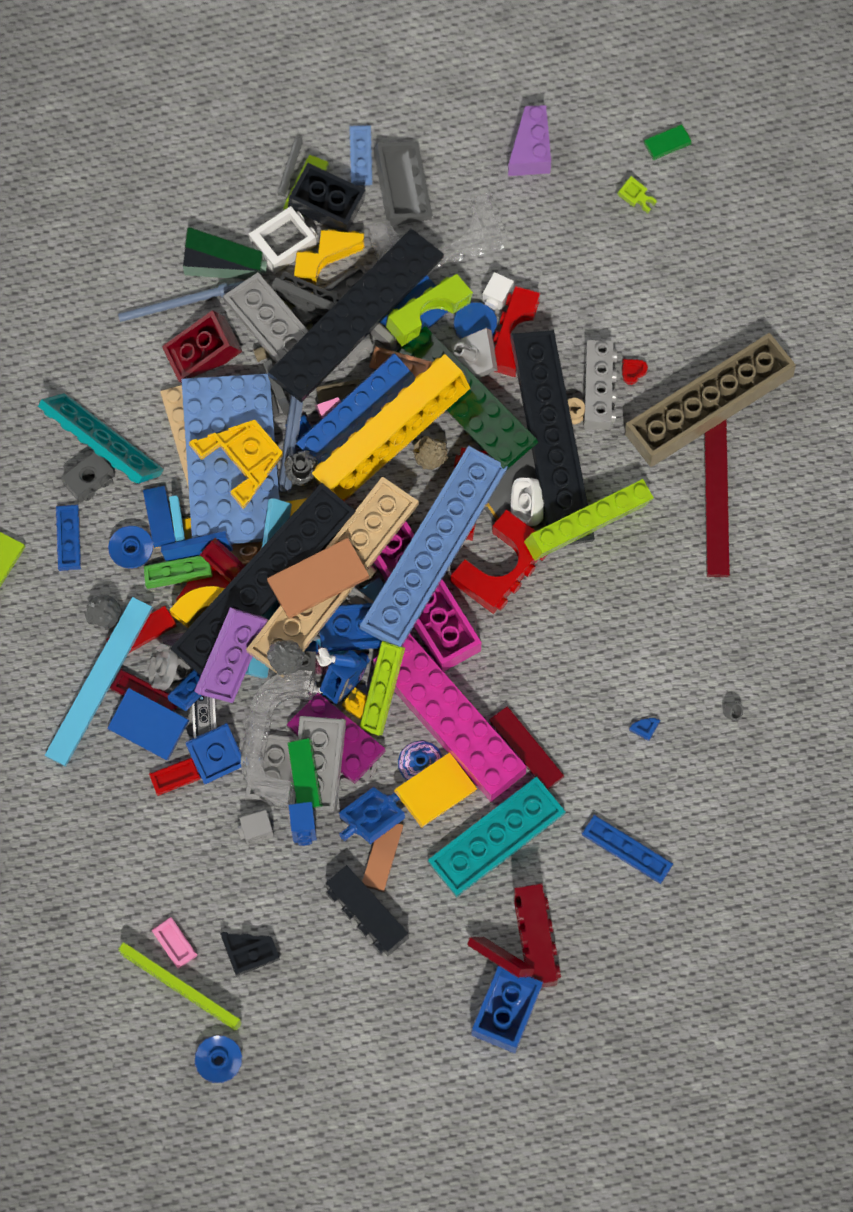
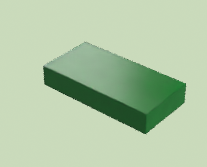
M682 124L644 140V145L653 161L687 147L692 143Z

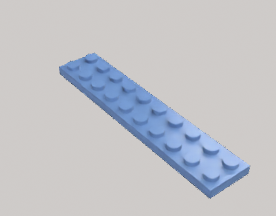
M468 446L360 624L361 630L399 647L404 644L506 473L508 466L503 469L499 461Z

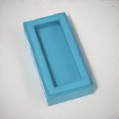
M177 495L170 496L176 542L185 540L180 502Z

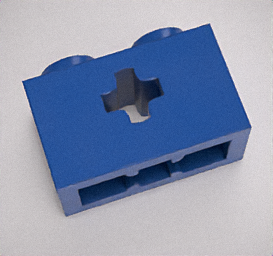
M312 802L289 805L293 842L298 843L299 846L311 845L312 841H317Z

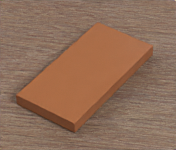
M346 538L267 578V582L287 618L290 619L369 579V574L349 539Z

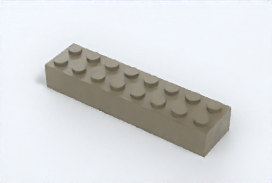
M768 333L627 422L625 435L648 465L653 467L705 434L708 430L794 377L796 364L774 337Z

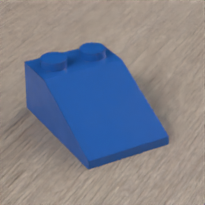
M498 966L472 1028L471 1036L515 1054L543 982L531 977H516Z

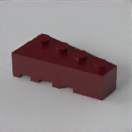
M543 884L514 888L513 900L523 959L525 963L535 968L531 978L543 982L541 988L557 986V979L561 978L559 964L555 965L554 961L557 949L555 941L551 942L550 933L553 932L551 918L548 919L547 916L549 904L547 896H544Z

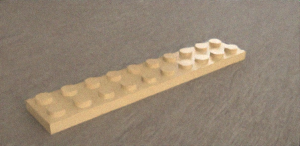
M382 477L326 549L348 538L367 571L419 505V501ZM355 586L290 619L287 618L280 606L247 647L246 652L277 673L271 667L267 658V651L270 649V646L277 641L293 640L297 642L304 652Z

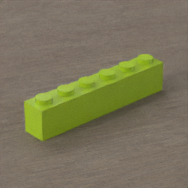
M641 479L532 533L524 543L536 561L641 509L654 497L645 481Z

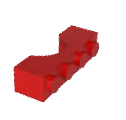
M515 286L513 294H508L506 306L509 307L507 312L502 313L500 319L502 328L501 331H496L493 342L496 344L494 350L498 368L494 372L516 377L517 372L510 336L517 325L526 321H534L540 302L539 292Z

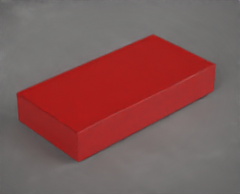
M192 757L149 774L157 796L201 780Z

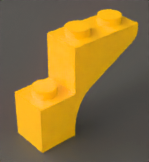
M334 229L321 230L319 253L312 251L297 252L294 276L317 286L318 276L326 265L364 249V234L357 231L338 232Z

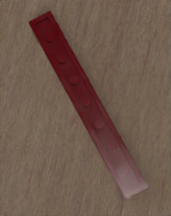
M726 419L704 434L707 577L730 576Z

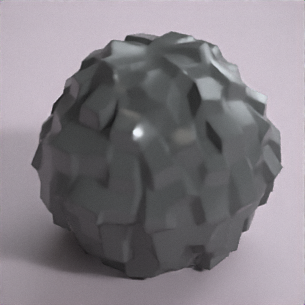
M300 451L292 456L289 455L284 463L286 470L284 473L287 479L294 485L297 484L301 487L310 485L315 480L312 472L318 465V460L309 454V451Z
M96 596L89 601L86 607L85 618L88 624H97L105 628V630H109L119 621L122 612L120 604L112 596Z
M283 640L274 642L270 646V649L267 651V658L277 674L284 676L296 673L301 668L305 653L297 642Z

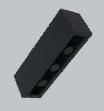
M347 865L325 883L328 889L325 892L334 903L338 901L343 906L341 911L349 920L354 918L358 923L357 929L364 937L367 935L371 937L374 941L372 945L379 954L384 952L389 956L409 939V933Z

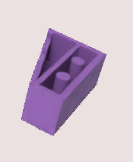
M546 105L525 106L509 161L508 176L550 174L551 153Z

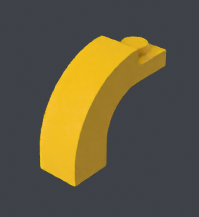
M214 586L201 587L186 593L170 609L171 616L189 628L225 588Z

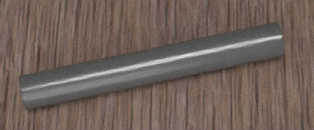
M296 137L277 193L280 196H286L303 140Z

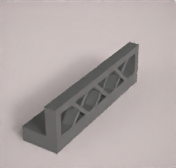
M284 271L280 278L275 277L272 283V289L282 300L321 317L342 298ZM285 280H288V281L294 283V285L285 282Z

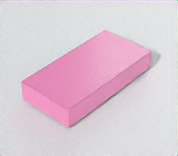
M172 917L152 929L153 934L177 969L197 957L196 952Z

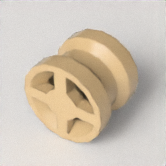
M578 398L568 399L572 424H578L584 419L585 404Z

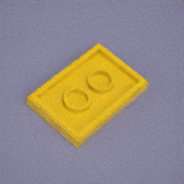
M449 752L397 787L394 792L422 828L474 793L477 788Z

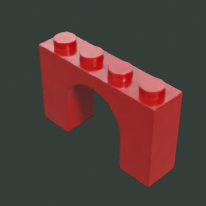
M505 510L493 525L492 534L516 552L518 557L516 567L504 576L495 577L483 573L464 559L451 575V583L492 614L497 609L501 611L508 602L506 598L511 592L515 594L522 585L521 580L525 576L529 577L536 568L534 565L538 560L535 561L524 543L536 531L508 510Z

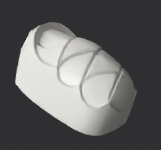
M534 478L516 479L512 486L511 513L528 526L532 527L540 524L543 519L544 501L539 480Z

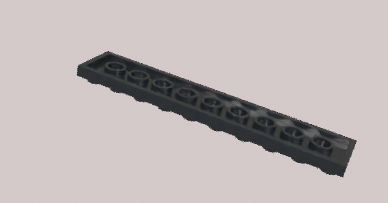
M410 228L268 371V377L302 403L444 258V253Z
M554 330L513 333L510 336L527 429L538 441L531 450L536 476L542 489L543 512L546 526L587 507V496ZM594 532L570 544L593 542L595 540Z
M321 483L177 640L170 650L201 676L230 607L263 616L277 601L274 592L267 582V578L321 552L356 511Z

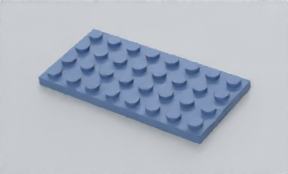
M254 374L181 379L192 538L226 531L232 544L263 542L268 501L271 498L279 500L277 464L248 505L242 509L231 496L230 491L247 479L221 447L201 460L189 446V442L194 439L205 438L212 433L218 434L227 431L230 427L256 420L275 442L271 387L268 375Z

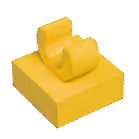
M355 687L343 702L342 707L361 719L368 696Z

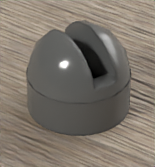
M728 702L723 708V713L728 719L737 721L743 715V706L737 702Z

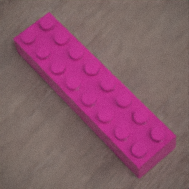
M407 522L402 525L374 561L385 581L388 580L414 537V533ZM441 580L414 628L436 664L445 672L481 652L482 642L446 584Z
M409 634L402 647H405L394 692L446 752L451 753L466 775L486 798L492 802L526 774L527 766L412 635ZM378 656L373 659L374 669L376 666Z

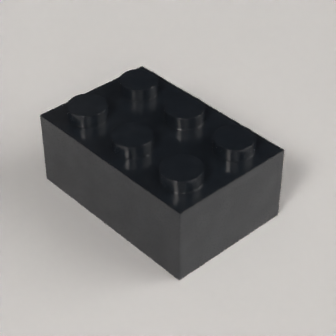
M307 163L289 196L288 208L291 206L295 212L299 211L301 215L338 232H348L365 201L366 190Z

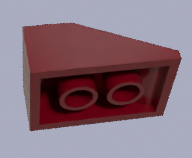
M213 310L162 346L179 382H182L181 379L193 378L222 366L243 352L226 317Z

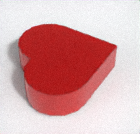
M623 359L622 379L626 384L634 385L640 377H644L647 374L648 365L645 361Z

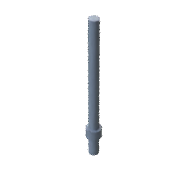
M244 281L228 285L227 283L220 284L217 288L119 313V320L123 322L217 296L222 298L223 295Z

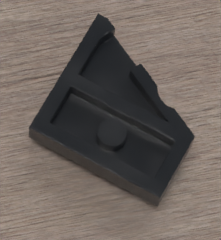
M220 933L236 977L280 960L272 936Z

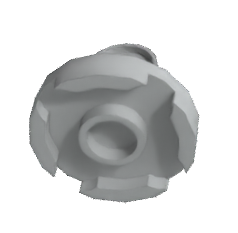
M159 645L156 648L159 651L157 656L152 657L150 660L149 681L154 682L152 688L166 690L173 681H183L193 671L192 668L181 659H178V656L170 650L172 647L170 645ZM178 665L185 667L186 673L184 677L178 675Z

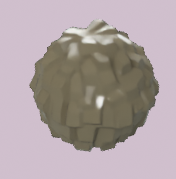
M428 436L419 439L414 444L413 450L416 463L422 466V469L434 470L440 467L448 459L447 444L438 439L433 440Z

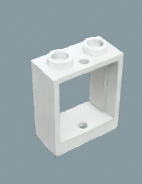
M291 206L249 233L250 244L254 249L263 252V259L267 260V265L274 274L294 262L297 252L310 251L317 247L316 232L312 227L308 228L301 213L299 211L295 212ZM291 220L305 239L277 256L263 238Z

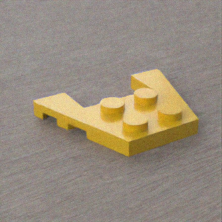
M256 420L189 442V446L201 460L221 447L247 479L230 491L231 496L242 509L248 505L283 456L282 450Z

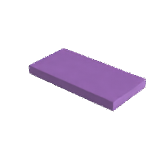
M230 607L195 689L196 693L230 703L234 702L253 657L246 652V649L266 625L268 619Z

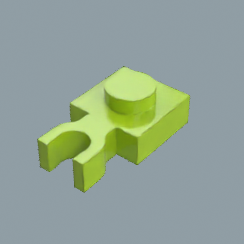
M632 176L617 193L618 196L632 207L637 203L640 204L641 209L646 213H649L651 210L646 206V202H650L652 205L657 203L656 199L645 195L648 189Z

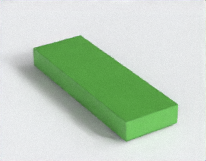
M200 555L144 566L145 586L147 589L213 577L212 566Z

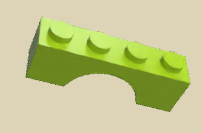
M458 274L446 277L435 288H428L419 298L409 300L403 308L393 310L388 315L386 328L403 346L419 336L422 326L420 317L423 313L432 309H443L454 314L470 304L473 292Z

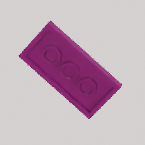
M319 693L287 724V728L298 736L300 716L346 720L341 773L354 784L386 752L382 745Z

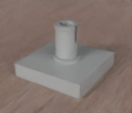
M485 328L451 343L452 354L477 379L498 370L490 329Z

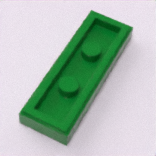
M307 738L288 742L297 804L312 802L313 809L322 807L312 739Z

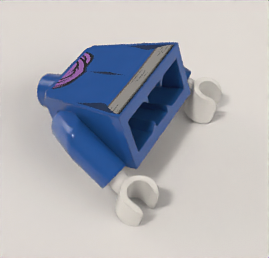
M320 648L318 650L320 655H316V659L321 666L329 665L321 687H317L316 682L311 680L305 683L304 690L309 698H313L317 693H322V696H327L337 705L359 684L370 660L363 652L357 655L354 651L349 650L344 655L334 654L330 656L327 648Z

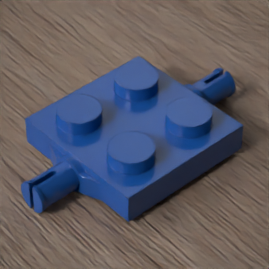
M375 787L371 788L339 812L340 819L349 826L340 832L339 836L346 841L353 834H357L369 844H372L405 819V812L396 805L400 798L395 792L388 796L381 793Z

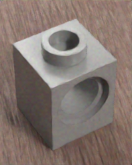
M266 810L239 818L241 823L240 826H237L241 840H246L247 845L274 837Z

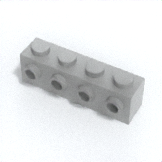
M587 340L584 429L610 430L611 423H615L616 410L612 409V402L616 403V389H612V382H616L617 369H613V362H617V349H613V341Z

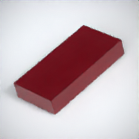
M216 538L200 554L228 582H231L245 567Z

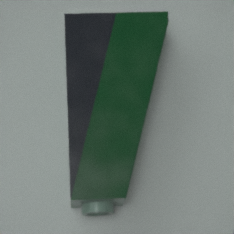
M187 227L183 260L184 275L249 279L256 273L262 276V273L267 272V260L263 259L262 251Z

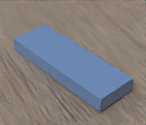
M350 126L351 183L355 185H373L371 126Z

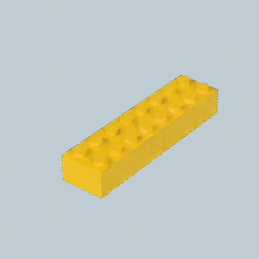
M446 354L441 358L435 359L429 369L417 375L410 386L403 388L392 402L386 403L375 417H371L366 421L363 428L351 434L344 445L337 447L325 462H321L315 467L312 474L319 485L323 483L343 501L347 500L470 389L462 370Z

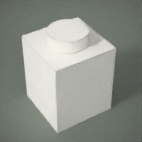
M494 272L483 292L482 302L493 310L497 308L502 311L508 294L513 291L514 281Z

